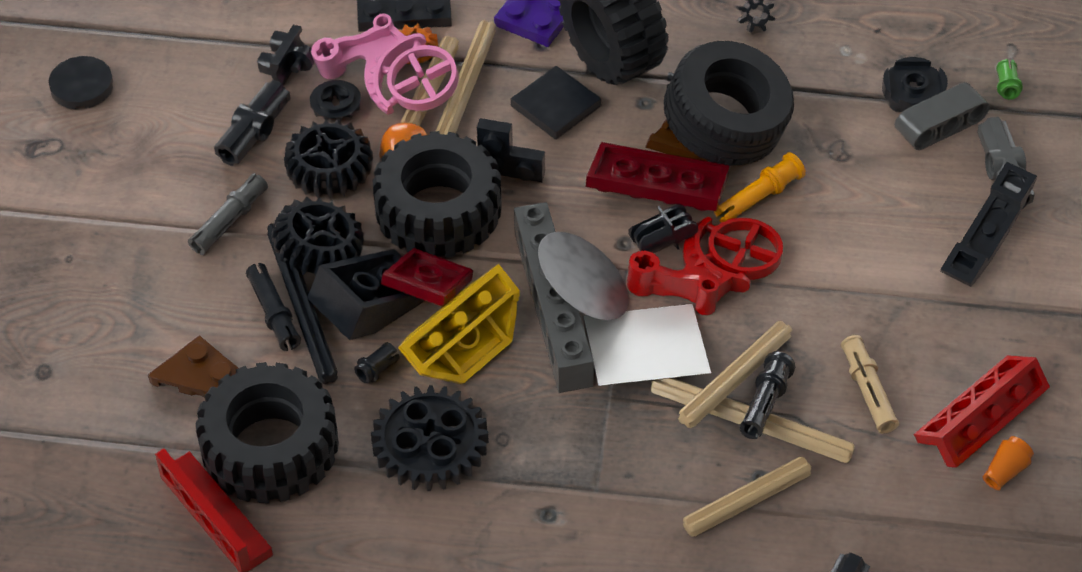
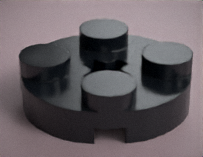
M906 57L895 61L893 67L885 70L882 92L889 101V107L892 110L903 112L922 101L946 91L948 80L945 72L940 67L938 71L931 66V61L919 57ZM910 82H916L919 87L910 86Z

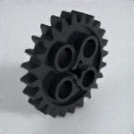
M429 385L427 393H422L416 386L414 387L413 396H409L402 391L400 392V402L390 398L388 400L389 410L385 408L379 409L380 419L373 420L374 431L371 432L373 456L377 457L379 468L386 467L388 478L397 474L399 485L404 484L408 479L412 481V490H416L420 483H425L427 491H431L433 483L437 482L444 490L446 489V480L449 479L459 485L460 474L471 477L472 466L480 467L481 456L487 455V443H489L487 420L482 418L480 407L473 408V399L471 397L461 402V391L459 390L452 396H449L447 386H444L440 393L434 392L433 385Z

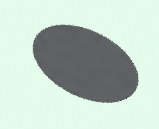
M553 232L547 234L541 240L538 247L541 269L550 285L568 304L590 317L601 320H614L625 313L629 303L627 287L618 269L602 251L585 239L566 232Z

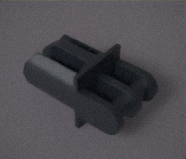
M677 204L664 211L658 206L659 214L632 226L628 230L630 238L636 243L639 251L656 253L673 244L679 250L678 243L694 236L699 228L697 223L692 221L691 215L686 213V208L682 204Z

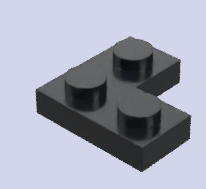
M480 118L477 125V146L481 144L490 152V156L498 164L500 175L542 183L545 175V151L513 146L512 123Z

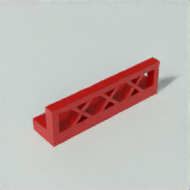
M1007 355L915 432L914 436L917 443L936 445L946 466L957 468L1050 388L1037 358Z
M165 448L155 453L161 479L239 572H249L273 556L272 547L190 451L176 460L171 457Z

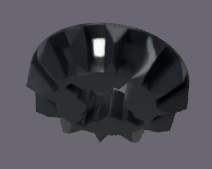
M331 80L318 85L310 95V107L314 110L315 116H323L328 121L331 118L340 119L341 121L344 116L352 118L354 111L360 110V91L355 85L347 81ZM333 96H336L340 105L333 106Z

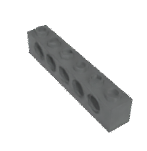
M544 202L515 207L514 234L558 393L593 387L594 362L579 311L568 304L554 290L545 277L539 263L538 247L541 240L547 234L556 232L548 204Z

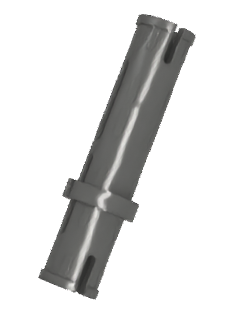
M252 173L236 191H231L227 195V201L188 239V244L193 251L204 255L241 215H246L251 210V205L268 189V184L263 177Z

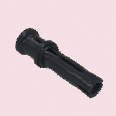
M775 351L769 353L765 358L764 371L758 374L755 381L757 391L739 427L740 432L746 438L757 439L758 436L762 435L776 399L783 396L787 390V379L794 374L796 366L792 357L786 353Z

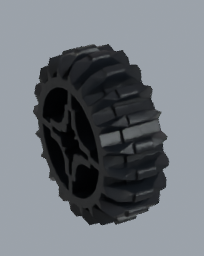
M325 119L323 124H317L313 121L310 128L301 126L300 134H292L291 142L286 143L284 153L286 174L289 180H292L295 188H302L305 195L314 192L316 197L319 198L322 194H328L330 199H332L335 193L345 196L347 189L356 191L358 183L365 184L367 175L371 174L373 151L371 150L368 137L364 136L361 129H354L351 122L343 126L340 119L335 123H329Z
M307 196L302 202L294 199L291 205L284 206L281 213L275 219L272 231L274 252L280 254L281 262H289L290 270L299 268L302 270V275L310 272L316 276L320 265L361 256L364 243L362 223L356 221L355 213H346V207L335 206L333 200L326 203L319 197L316 201H312Z

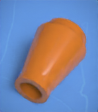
M1016 436L1003 440L990 466L982 476L984 482L991 488L1000 490L1008 481L1031 465V458L1034 455L1032 448L1024 440Z

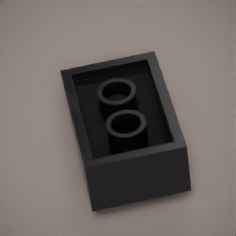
M395 249L320 265L307 297L349 340L377 333L425 301L381 284L383 273L403 257Z

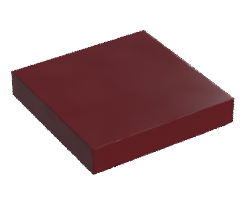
M413 248L383 273L381 284L444 307L472 281L474 270Z

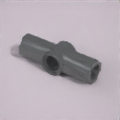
M991 117L982 124H979L977 133L985 151V167L990 180H996L1006 162L1026 170L1025 153L1022 147L1015 146L1006 121H1002L999 117ZM1033 189L1022 209L1033 202L1035 196Z

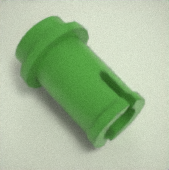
M1004 59L996 66L999 78L997 91L1003 98L1012 100L1020 95L1023 84L1018 78L1016 62L1011 60L1010 69L1009 60Z

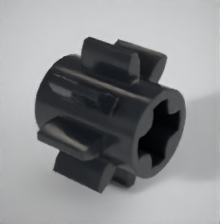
M746 0L743 6L736 5V8L742 14L737 19V22L740 24L748 22L747 31L751 33L755 26H759L761 30L766 31L765 24L768 20L775 21V18L770 15L769 11L775 6L773 3L763 4L764 0ZM758 7L762 14L760 17L755 16L753 19L749 12L751 9L756 10Z

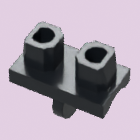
M292 25L288 33L274 31L270 39L271 51L276 53L261 52L257 59L260 73L271 75L273 80L282 83L284 86L292 72L298 73L299 70L308 71L312 68L315 61L310 53L311 47L305 45L300 38L302 26Z

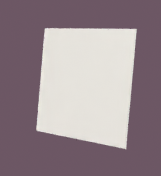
M693 304L625 311L621 317L614 320H601L588 315L584 316L599 386L711 373Z

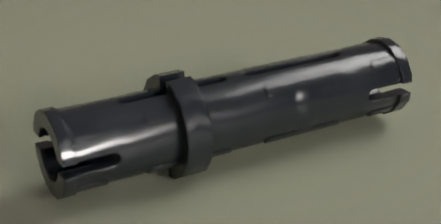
M258 263L261 271L259 273L256 264H252L246 270V277L249 279L266 315L265 323L267 327L273 330L282 350L288 351L286 341H288L291 350L297 348L301 343V337L292 323L293 315L290 309L284 306L266 265Z

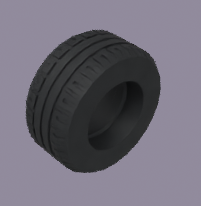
M714 41L696 46L688 51L680 60L664 96V114L677 140L698 157L713 163L729 166L746 165L763 159L773 151L792 118L794 95L788 78L780 66L769 56L744 43ZM709 93H720L734 98L746 108L749 114L736 113L723 108L712 99Z

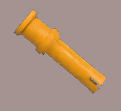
M788 152L784 154L782 161L773 167L768 166L762 169L760 178L718 205L717 211H714L715 216L718 217L725 211H728L719 219V222L722 223L726 220L734 219L769 194L782 193L785 185L794 179L800 180L805 177L806 171L803 163L794 153Z

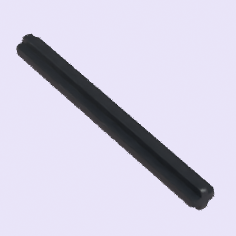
M271 223L267 226V235L274 252V243L272 242L274 224ZM274 252L319 381L323 384L335 382L338 378V371L315 307L307 298L309 291L302 271L299 268L290 270L289 262H281L280 254Z

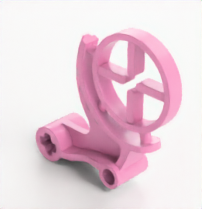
M388 14L377 15L373 20L374 27L361 34L344 36L335 40L332 38H322L312 46V57L320 74L326 79L340 77L346 71L347 64L357 59H365L364 79L367 91L376 106L387 115L394 112L392 107L397 103L406 109L414 111H424L438 107L453 95L458 85V69L452 56L440 47L425 45L426 39L423 34L415 33L405 36L394 26ZM433 56L443 59V62L426 70L429 80L451 71L450 80L441 92L436 94L428 79L423 78V86L430 98L412 100L401 96L420 85L418 77L422 78L424 76L423 70L416 58ZM410 62L417 76L394 85L395 78L400 69ZM385 74H387V84L392 98L388 101L383 97L381 89Z

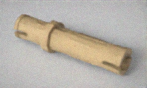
M849 336L841 342V347L851 366L849 369L851 378L858 382L865 402L875 421L877 431L882 434L892 432L899 426V421L893 412L886 392L877 375L878 366L875 360L869 357L861 336ZM860 362H861V364H862V366H863V368H864V370H865V372H866V375H865V373L863 372V369H862V367H861V365H860ZM873 391H874V393H875V395H876V397H877V400H878V402H879V404H880V407H879L878 404H877V401H876V399H875V397H874Z

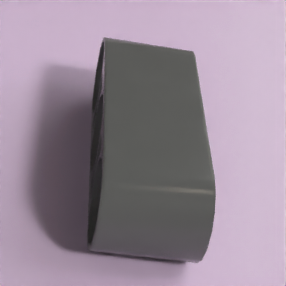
M964 82L904 110L897 117L894 125L916 150H922L977 124L988 114L990 105L969 83Z

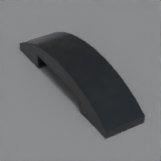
M1006 162L990 188L989 197L962 241L955 244L942 265L940 272L971 287L989 265L1010 232L1037 180V175Z

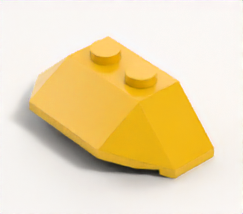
M497 264L458 293L444 307L415 329L398 348L419 375L462 385L513 341L520 290L503 268Z

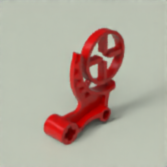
M708 216L697 223L698 232L684 242V269L677 271L661 266L656 254L649 251H638L633 253L629 259L627 288L634 295L642 297L651 294L682 297L696 303L695 309L699 314L711 315L716 310V303L729 291L746 292L750 288V280L764 278L772 274L779 267L783 253V242L777 231L762 221L751 218H734L715 226L712 224V218ZM737 230L750 231L745 239V248H741L740 240L724 234ZM708 231L711 233L708 242V254H703L700 241ZM758 234L766 237L773 244L776 253L753 245ZM714 244L738 252L732 264L719 256ZM746 249H750V257L767 263L758 267H741L745 259Z

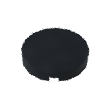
M91 56L73 57L59 63L51 71L48 80L52 98L59 105L68 109H76V106H84L85 109L94 107L104 102L113 89L110 67L104 61Z

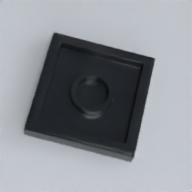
M555 66L511 98V107L556 140L600 108L602 98L558 66Z

